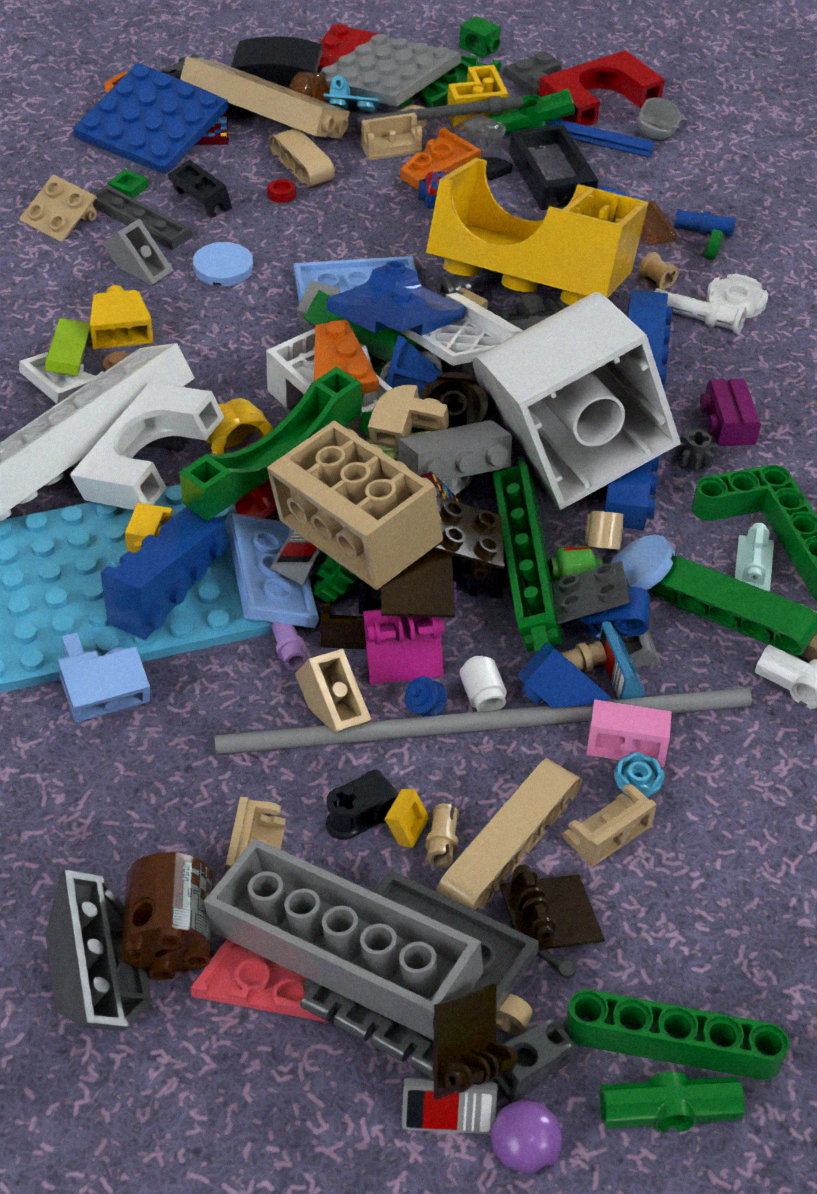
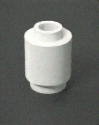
M474 656L468 659L460 669L459 675L471 706L476 708L478 712L502 709L506 704L505 697L507 691L495 661L492 658Z

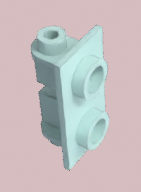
M755 523L748 530L747 536L739 535L734 578L770 592L774 540H769L770 532L763 523Z

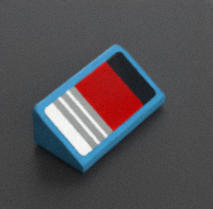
M603 622L598 641L602 643L605 650L606 662L603 667L617 699L644 696L646 691L623 639L611 622Z

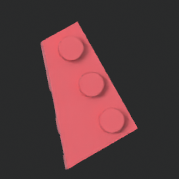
M227 939L210 960L209 965L205 967L191 986V997L329 1022L301 1008V1000L305 995L303 983L307 978Z

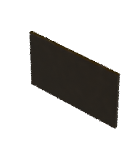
M433 547L381 587V596L379 597L381 600V616L455 618L452 555L434 550Z

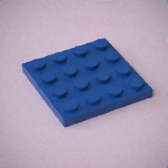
M137 63L73 128L74 136L78 139L145 167L167 174L229 109V103L226 99L207 90Z

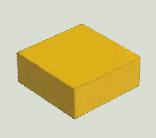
M401 789L384 819L398 845L413 848L430 817L416 790Z

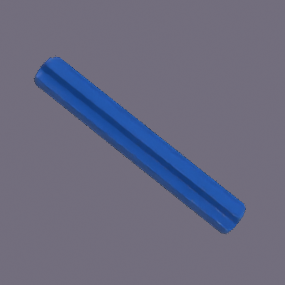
M559 119L549 121L548 126L564 124L572 139L645 157H650L653 153V141Z

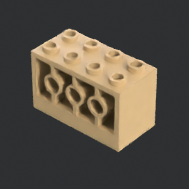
M332 421L267 467L280 521L376 590L443 541L440 524L441 517L436 498L437 490L434 484L429 479L422 478L409 470L403 462L396 461L383 453L377 445L369 444L360 438L355 431L346 429L336 421Z

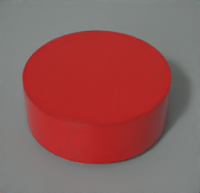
M286 179L274 180L267 186L268 198L277 203L290 202L296 197V185Z

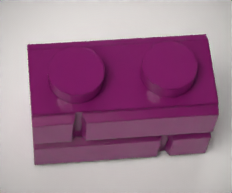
M744 378L729 379L727 382L725 379H715L707 382L706 392L700 396V409L702 413H707L708 434L715 436L718 446L755 445L761 423Z

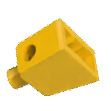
M113 285L107 289L106 293H97L93 296L90 317L93 349L154 343L151 316L139 291H125L123 287Z

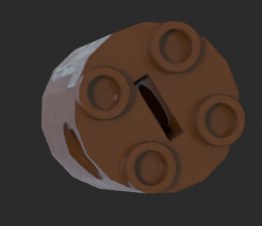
M177 852L155 853L144 856L134 862L127 872L121 958L137 968L148 971L149 977L152 980H172L175 977V972H186L195 968H203L210 963L211 926L204 900L213 890L212 870L204 861L192 855Z

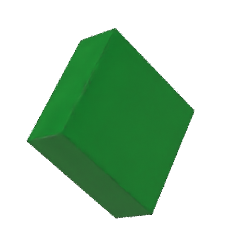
M124 169L110 180L108 185L134 199L149 186L147 177Z

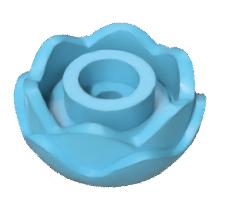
M634 752L619 760L614 770V779L618 788L623 793L622 787L632 784L648 798L661 788L664 781V771L660 768V764L655 758L640 752Z

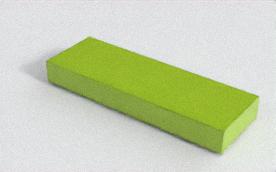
M59 318L46 357V371L78 376L91 332L90 323Z

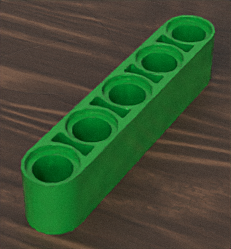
M676 555L671 557L673 565L666 576L652 588L648 589L653 595L663 597L664 601L673 606L793 655L803 654L817 633V613L812 609Z
M581 990L570 998L564 1023L567 1035L575 1044L760 1080H769L776 1077L782 1068L790 1046L789 1038L785 1031L772 1023L595 990ZM579 1016H587L594 1021L586 1022L581 1020ZM623 1024L634 1025L638 1030L627 1029ZM668 1032L677 1033L683 1038L671 1037ZM713 1040L721 1041L728 1047L718 1046ZM758 1049L767 1050L772 1055L762 1054Z

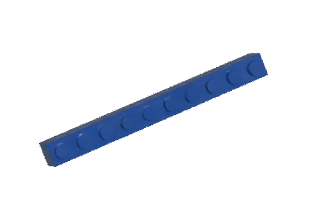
M631 289L627 317L647 335L662 385H665L667 366L663 365H667L669 346L666 345L669 344L673 307L667 306L668 294ZM659 456L607 484L604 512L624 514L623 528L644 530L646 518L653 519L656 498H649V495H655L658 475H654L652 472H657Z

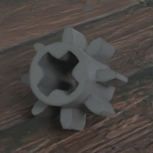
M692 430L687 435L681 434V444L676 446L674 456L682 457L681 466L695 471L705 466L711 468L713 459H716L718 445L711 444L712 436L707 432Z

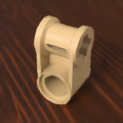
M591 511L587 515L584 545L620 550L624 514Z

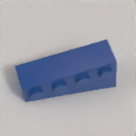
M185 507L161 526L160 535L157 537L153 535L147 536L142 540L139 551L136 553L128 551L119 559L120 565L117 568L108 566L101 571L108 624L146 641L155 629H159L164 624L170 611L184 601L187 592L195 582L204 578L208 567L214 560L220 558L225 553L228 545L225 521L213 517L207 522L191 509Z

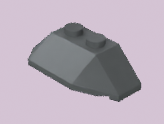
M64 870L60 874L45 935L55 1010L81 1027L124 1032L152 1002L147 971L137 968L121 958L125 907L108 890L110 885L103 876Z

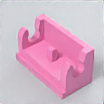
M594 699L586 755L620 760L624 756L640 752L655 758L659 762L660 767H664L670 740L672 711Z

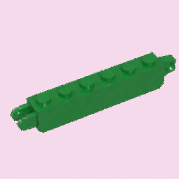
M524 455L517 456L516 467L498 469L497 472L493 473L499 515H501L502 534L515 616L527 652L535 650L536 654L546 642L551 645L564 642L561 626L557 623L552 576L536 488Z

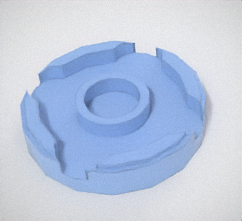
M231 242L208 244L200 248L193 256V271L197 278L206 284L213 285V282L221 283V286H232L243 282L252 274L253 256L247 248L240 244Z
M655 534L644 536L620 550L611 563L623 562L625 576L630 587L648 590L660 582L670 571L673 565L671 557L672 555L675 556V550L664 536Z

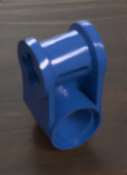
M628 587L630 603L578 619L586 624L587 633L595 640H599L600 631L597 630L595 625L601 630L602 623L605 621L611 622L621 637L642 635L649 629V593L639 587Z

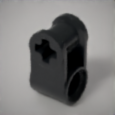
M379 770L368 771L361 777L341 787L334 788L327 796L326 807L329 811V815L326 818L327 832L336 839L348 840L378 824L385 823L384 818L399 792Z

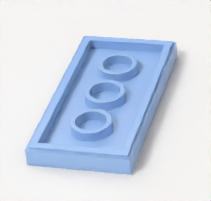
M413 256L293 264L299 304L311 280L340 288L342 293L365 284L369 280L373 269L384 266L390 261L402 262L405 264V267L416 271Z
M229 513L225 525L244 618L315 628L319 616L309 576L302 585L270 569L292 529L281 521Z

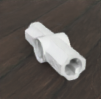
M769 644L756 665L755 673L790 690L794 701L798 703L802 701L808 704L807 708L816 709L817 659L807 663Z

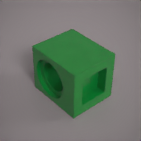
M475 16L460 25L459 47L481 58L495 53L501 43V27L479 16Z

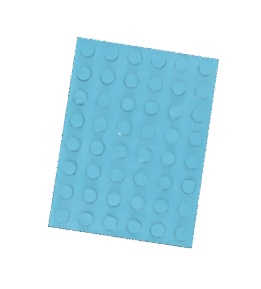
M180 485L167 487L154 503L156 506L172 508L173 517L187 507L182 503ZM89 502L0 521V693L60 680L58 659L66 657L62 636L77 632L84 652L96 650L98 657L105 655L108 651L122 647L128 649L136 646L141 662L272 634L271 622L244 618L229 540L225 553L220 558L214 560L208 567L204 578L195 582L187 592L184 601L170 611L164 624L159 629H155L145 641L108 624L100 573L108 566L117 568L120 565V557L127 552L125 531L134 510ZM234 504L215 517L226 521L229 513L237 514ZM225 525L226 538L228 539L227 530H226V525Z

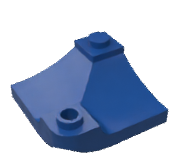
M390 261L384 266L373 269L369 280L365 284L328 297L326 308L327 311L374 333L390 327L399 332L410 330L421 336L461 320L465 314L464 305L424 288L419 282L418 272L405 267L404 263L398 261Z

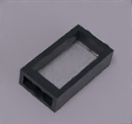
M564 124L511 131L509 155L541 210H548L549 206L555 208L566 207L573 198L578 184L597 189L598 179Z

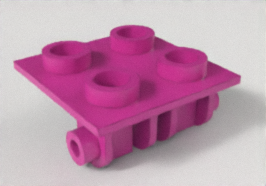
M381 609L363 611L369 685L414 680L421 676L429 678L444 676L441 634L444 633V621L442 618L381 616Z

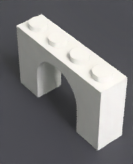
M149 382L72 471L70 477L85 501L131 510L135 509L137 503L154 505L167 487L153 462L133 459V456L147 444L163 437L181 436L207 440L225 417L212 391Z

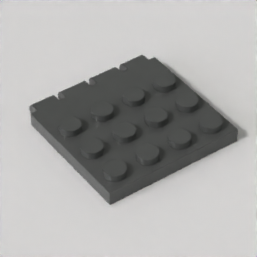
M390 870L374 890V893L481 941L483 973L471 991L490 984H497L496 1014L539 952V941L395 871ZM309 979L304 981L303 989L305 995L301 1000V1008L326 1021H330L336 1014L334 1025L363 1041H367L376 1031L372 1038V1046L402 1062H405L411 1053L414 1052L410 1066L434 1079L432 1073L434 1040Z

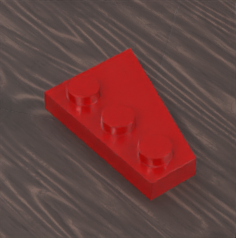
M333 24L319 43L323 46V53L318 72H321L324 67L331 66L337 62L341 56L348 55L357 46L367 43L371 40L372 36L379 33L350 28L344 24Z

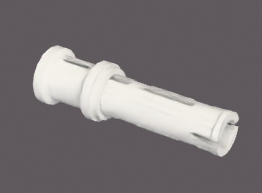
M658 288L654 291L668 294L667 306L673 307L672 313L705 321L706 325L711 328L720 326L731 329L737 335H739L743 328L747 314L746 307H740L739 309L722 305V302L719 300L712 301L711 303Z

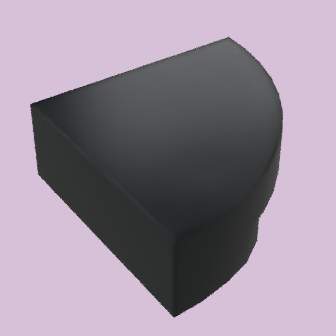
M495 157L479 158L487 160L486 176L489 181L512 173L513 164L506 160Z

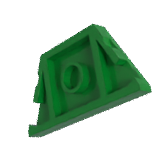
M461 55V63L418 93L429 108L443 106L447 103L448 84L465 83L468 77V67L486 66L488 64L477 63L478 57ZM493 60L492 63L489 64L495 65L498 72L501 71L500 61Z

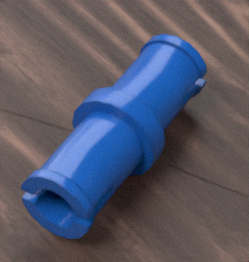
M678 209L674 228L700 231V234L706 235L707 232L711 233L712 229L723 231L724 235L732 237L736 217L710 215V211L696 213Z

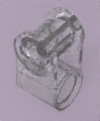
M477 113L455 126L454 134L481 149V154L484 156L497 158L505 154L506 148L503 145V135L506 133V126L502 122L494 121L483 114Z

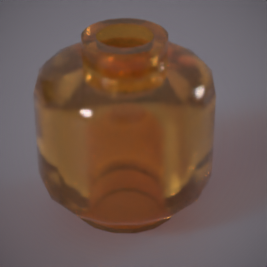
M304 71L297 73L290 83L289 89L326 102L323 96L324 93L330 94L326 78L318 73Z

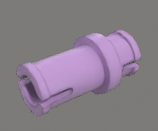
M271 622V631L277 642L276 652L279 659L284 661L287 669L298 670L308 660L306 655L307 647L303 638L298 636L294 625Z

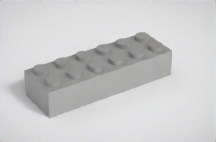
M253 838L204 900L213 933L434 1040V1005L471 992L483 973L480 940L256 838Z

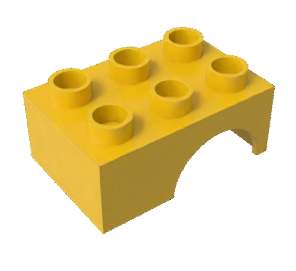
M474 158L439 179L426 253L444 257L443 268L450 273L461 276H477L481 267L503 273L501 284L515 291L535 292L538 289L539 283L562 289L560 300L571 305L593 292H599L608 298L632 272L648 206L647 201L578 184L573 198L566 207L559 209L549 206L544 220L531 221L511 215L497 203L487 182V160Z

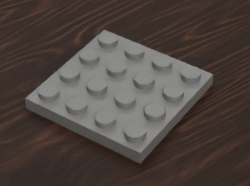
M377 34L372 36L370 41L357 46L348 55L341 56L331 66L324 67L316 77L312 78L313 86L330 91L332 78L340 75L348 83L350 96L379 98L380 103L397 107L461 63L460 52L451 51L447 47L437 48L428 46L427 43L408 42L404 38L394 39L387 37L385 34Z

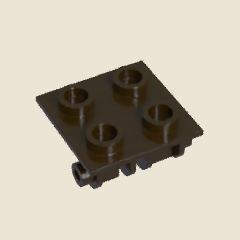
M436 497L441 517L440 524L443 541L437 544L434 550L471 560L468 570L476 579L485 578L492 567L503 569L504 555L501 515L460 504L453 500Z
M523 864L514 869L511 882L499 884L513 928L539 941V950L604 942V936L579 874L537 879L536 871L530 868L529 865Z
M490 984L434 1005L433 1099L438 1100L454 1092L463 1093L468 1091L473 1084L482 1085L487 1081L495 1079L498 1073L507 1074L514 1070L518 1062L517 1052L511 1047L496 1043L497 984Z

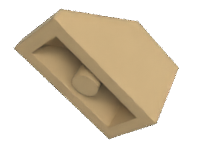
M343 649L309 658L295 673L308 708L334 733L372 720Z

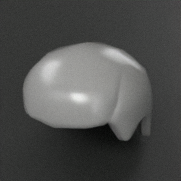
M659 97L649 98L645 101L638 114V128L650 139L662 141L675 133L681 119V113L677 106L669 100Z

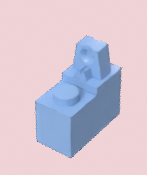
M77 632L62 636L66 657L58 659L59 674L75 723L150 702V685L136 646L128 649L122 647L108 651L105 655L98 657L96 650L84 652Z

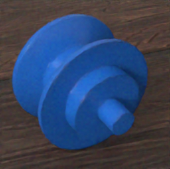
M426 676L415 678L408 685L405 692V704L408 710L415 714H421L423 717L439 715L447 703V691L444 685Z

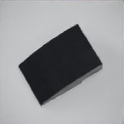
M266 36L239 41L231 67L283 86L316 77L323 53V46L310 40L295 37Z

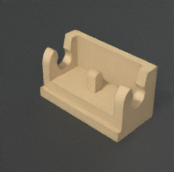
M415 113L361 121V146L369 161L422 152V128L417 126V116Z
M632 784L622 787L624 793L618 795L615 801L582 823L573 820L568 824L570 829L563 832L562 838L592 867L652 827L657 804L652 799L649 800Z
M240 796L225 865L226 872L253 838L281 850L286 819L264 815V813L279 815L281 811L280 805L266 801L249 800L248 797Z

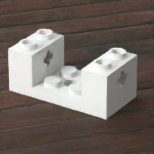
M315 328L266 350L268 392L286 408L297 404L311 383L314 382ZM377 374L379 391L362 394V412H373L379 398L392 389ZM361 415L344 426L346 429L355 431L363 440L367 441L370 439L368 436L360 433Z

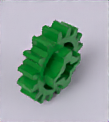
M323 552L318 556L314 564L317 570L314 572L316 577L311 582L313 586L312 592L326 603H329L331 600L335 601L339 593L343 595L349 592L359 577Z

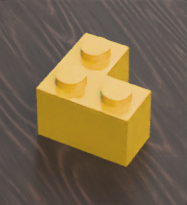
M495 65L468 67L467 82L448 84L447 105L489 100V97L500 96V99L508 98V92ZM490 112L449 117L453 128L491 124Z

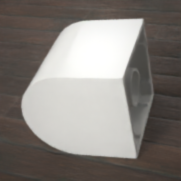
M593 292L473 358V368L478 384L487 394L488 407L500 427L512 434L511 448L517 456H525L532 477L560 510L681 444L647 335L606 296L599 292Z

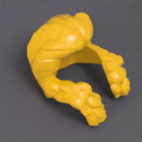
M243 398L232 399L226 403L218 404L225 418L205 441L211 445L212 454L220 455L224 454V449L243 443L251 433L259 431L260 440L274 428L265 418L264 413L250 401Z

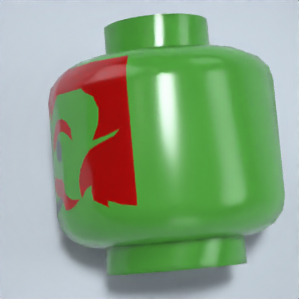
M589 546L561 547L557 549L555 557H550L549 559L552 582L560 580L568 574L578 575L593 570L603 564L602 558L595 557L592 548Z

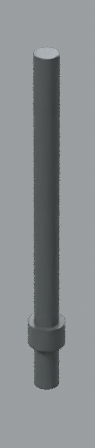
M500 96L489 97V100L357 116L358 128H361L362 120L415 113L417 121L483 112L498 114L502 113V110L523 108V97L500 99Z

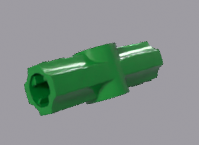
M565 89L543 97L527 95L523 97V108L502 110V113L489 114L494 135L497 138L511 134V131L545 127L546 122L574 114L575 108L569 89Z
M663 1072L654 1075L648 1082L601 1085L599 1091L601 1117L605 1129L655 1126V1129L662 1133H667V1128H677L678 1132H683L692 1128L696 1123L742 1120L745 1113L744 1093L742 1084L738 1081L737 1076L688 1080L684 1073Z

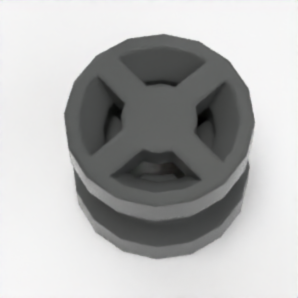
M454 274L453 277L444 275L437 279V291L441 296L446 297V294L459 293V290L462 288L472 292L468 276Z

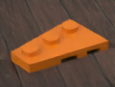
M443 127L438 131V137L435 140L430 139L426 143V149L423 152L416 153L400 168V179L419 190V181L425 182V176L428 172H452L474 158H480L481 149Z
M335 320L315 325L314 381L337 366L361 382L362 394L379 391V380L348 320Z

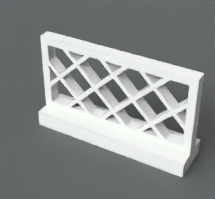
M456 292L446 294V298L465 306L463 319L422 336L410 330L401 333L447 363L455 366L473 362L474 357L523 330Z

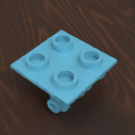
M340 75L332 78L330 94L324 93L323 95L327 103L348 110V106H356L360 112L368 111L375 113V108L381 109L382 107L379 98L350 96L348 83Z

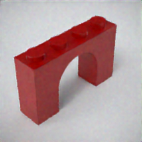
M627 50L540 77L538 96L543 97L569 89L575 113L561 119L591 126L598 123L600 100L587 90H613L625 96L639 108H642L647 99L662 98L665 79Z

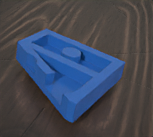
M398 335L386 383L392 388L402 385H416L420 398L423 388L436 380L437 376L443 374V372L414 348L404 337Z

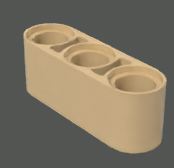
M293 128L270 136L269 146L272 154L279 157L277 159L287 169H291L293 171L291 173L301 183H306L308 185L305 186L306 188L334 179L335 171L330 158L301 130Z

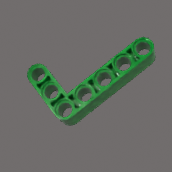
M766 465L706 476L698 480L691 508L693 514L702 520L713 521L762 511L813 598L817 601V515L790 472L782 466Z

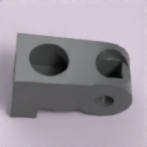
M549 1019L503 1044L517 1052L518 1062L512 1072L507 1074L498 1073V1076L492 1081L497 1083L498 1089L510 1103L516 1102L527 1094L528 1089L549 1077V1074H554L570 1063L576 1056L579 1047L554 1019Z

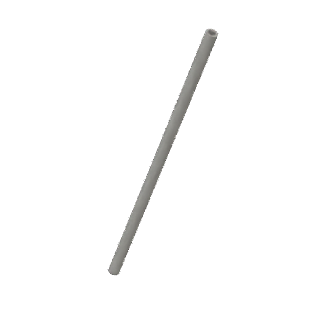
M749 688L616 699L608 700V702L672 711V714L750 707L752 697ZM593 704L552 708L549 705L370 721L334 733L327 725L214 735L216 755L586 722L591 721Z

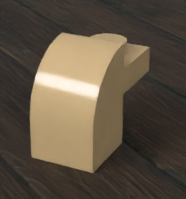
M402 385L392 388L379 398L373 409L368 424L371 443L398 449V438L408 437L412 427L430 431L447 429L449 425L448 407L436 399H419L416 385Z

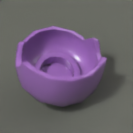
M528 1100L516 1101L501 1109L489 1133L494 1155L505 1167L525 1174H534L547 1165L554 1166L559 1160L564 1145L557 1117L542 1103Z

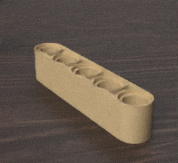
M547 758L544 759L446 871L437 886L436 892L475 911L478 907L482 909L499 889L498 883L501 879L506 881L514 869L522 862L524 857L521 855L532 850L547 832L544 828L547 825L552 826L567 808V800H573L581 787L582 778Z

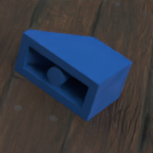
M548 642L541 647L517 675L525 684L521 691L537 705L542 700L552 708L594 704V699L608 701L611 698Z

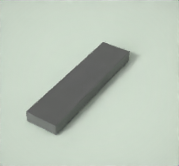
M109 185L93 193L97 197L92 203L95 209L127 226L140 218L154 241L171 250L193 237L192 229Z

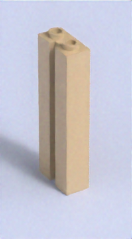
M187 56L185 58L180 80L226 99L228 103L314 136L342 138L348 128L350 111L217 61Z

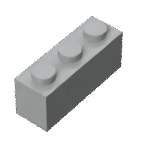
M492 420L398 438V461L403 462L409 470L419 476L432 471L442 482L511 467L512 434Z

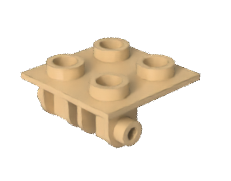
M53 174L18 220L62 242L80 219L84 221L95 220L97 211L92 203L97 197Z

